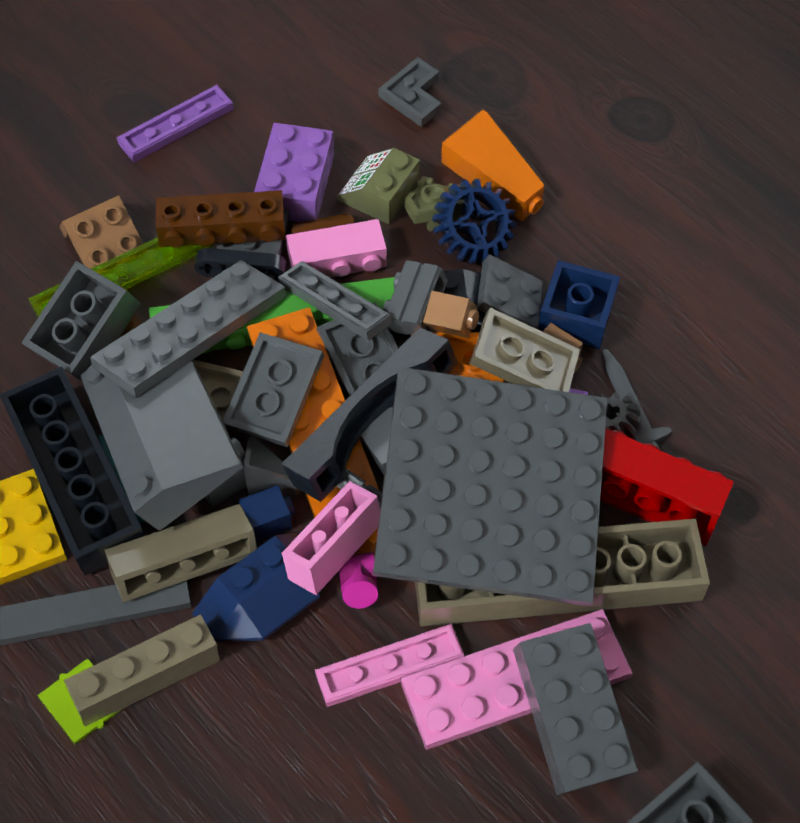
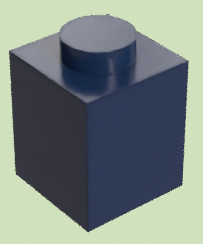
M278 485L239 499V504L254 530L256 543L292 530L291 516L295 515V509L289 495L283 497Z

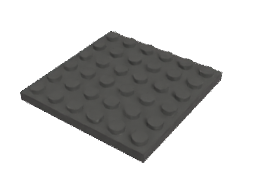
M399 367L372 576L590 606L593 603L607 398Z

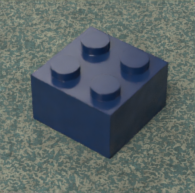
M558 260L541 309L538 330L543 332L552 323L581 341L583 345L600 349L615 301L620 276Z

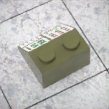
M395 148L368 155L339 192L337 200L390 224L404 205V198L418 186L420 159Z

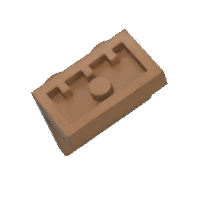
M119 195L61 222L60 229L64 237L70 238L83 265L98 274L113 269L146 252V248Z

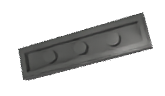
M303 261L278 277L279 283L285 286L286 290L367 341L392 324L389 313Z

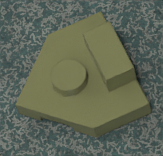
M425 176L418 181L417 188L409 192L404 198V208L414 224L424 222L429 231H433L435 227L440 225L432 221V216L439 213L435 210L434 206L437 202H442L440 195L445 191L449 192V187L453 185L452 183H449L448 186L436 184L433 178ZM462 200L457 201L452 215L453 221L458 220V215L462 214Z

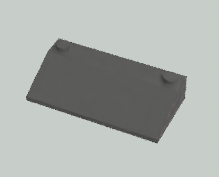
M193 360L136 398L93 368L92 365L80 375L134 513L159 531L244 467Z

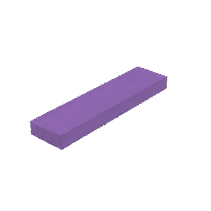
M215 85L118 136V144L134 163L234 110L233 102L218 85Z

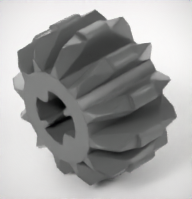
M614 392L611 398H607L605 428L620 431L628 438L636 440V431L642 429L641 412L628 395L620 398Z

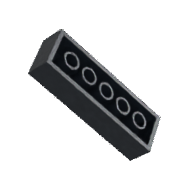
M62 366L0 394L5 409L84 576L109 565L105 554L106 549L145 536Z

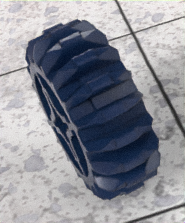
M475 179L471 185L468 180L460 182V187L457 184H453L449 187V192L445 191L440 195L442 202H437L434 206L435 210L439 213L432 216V221L440 225L433 229V233H442L443 237L438 241V244L443 245L447 242L450 247L446 250V254L450 255L457 251V261H462L466 255L469 264L475 263L477 258L483 263L489 254L498 257L499 250L504 251L508 248L506 241H510L514 237V234L509 229L516 227V222L510 220L509 217L515 214V210L506 209V205L510 203V198L501 200L499 196L502 194V189L498 188L495 192H492L491 182H487L483 187L481 186L480 179ZM462 200V217L453 221L452 215L457 201ZM479 201L485 204L490 209V211L483 209L480 206ZM470 218L482 221L479 225L471 222L465 223ZM495 222L494 236L489 243H486V227L490 223ZM457 232H462L466 234L470 240V243L465 241L462 237H460V235Z

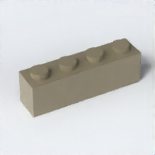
M237 504L105 550V554L121 600L126 602L237 563L255 551L257 546L254 530L241 505Z
M200 614L65 679L64 682L86 727L219 662L218 648Z

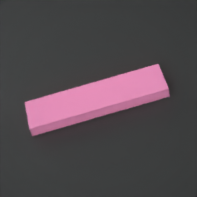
M452 624L316 669L315 674L326 706L329 707L399 683L403 677L464 657L465 655Z

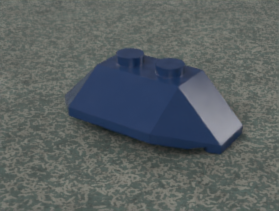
M302 531L274 536L217 577L192 612L194 617L202 615L215 641H263L321 597V591L315 595L288 580L282 552Z

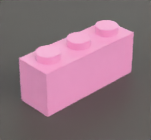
M379 219L286 235L291 268L303 261L328 277H343L352 273L371 272L387 267L386 245Z
M349 481L282 552L288 580L317 595L378 528L380 516L378 496Z

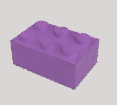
M273 123L254 192L282 190L284 209L290 210V221L303 222L318 219L334 157L333 131Z

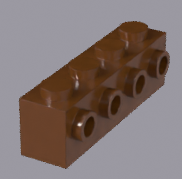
M282 190L156 198V231L160 247L175 248L187 245L207 246L220 243L239 244L252 241L271 242L285 240Z

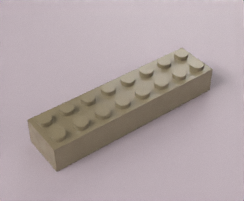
M696 519L598 527L593 603L590 606L415 582L420 627L703 601L710 585Z

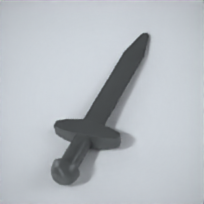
M604 349L603 357L606 372L616 393L620 398L628 395L632 402L636 403L640 409L642 429L636 431V441L643 444H652L660 450L658 445L672 436L671 428H651L622 366L609 350Z

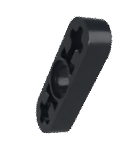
M215 248L200 249L197 252L194 269L198 274L214 278L242 260L279 282L278 277L286 272L287 267L286 260L277 254Z

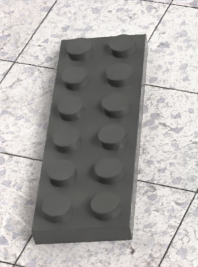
M240 260L90 357L92 367L136 398L285 298V286Z

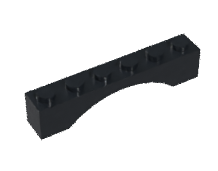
M419 328L281 463L293 486L321 502L345 478L346 466L352 449L363 432L376 418L394 405L399 367L448 374L458 364L449 340Z

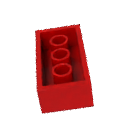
M605 428L600 501L648 522L696 519L701 544L707 547L734 481L727 479L717 471H708L698 467L686 458L674 457L662 452L652 444L640 443L628 438L620 431Z

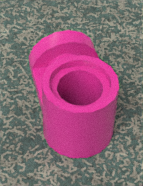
M373 552L353 554L339 570L343 600L352 608H366L372 605L378 597L376 576H372Z

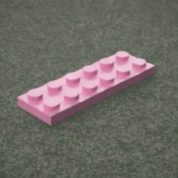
M601 609L401 678L402 688L426 750L532 713L513 649L519 642L591 623L610 685L631 678L632 671L604 610Z

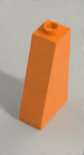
M481 110L442 142L441 162L463 179L468 180L470 184L475 179H480L482 187L487 182L492 183V192H495L498 188L502 189V194L499 197L501 200L510 198V203L506 205V209L515 210L513 216L521 222L530 214L534 215L541 209L544 203V184L486 111Z

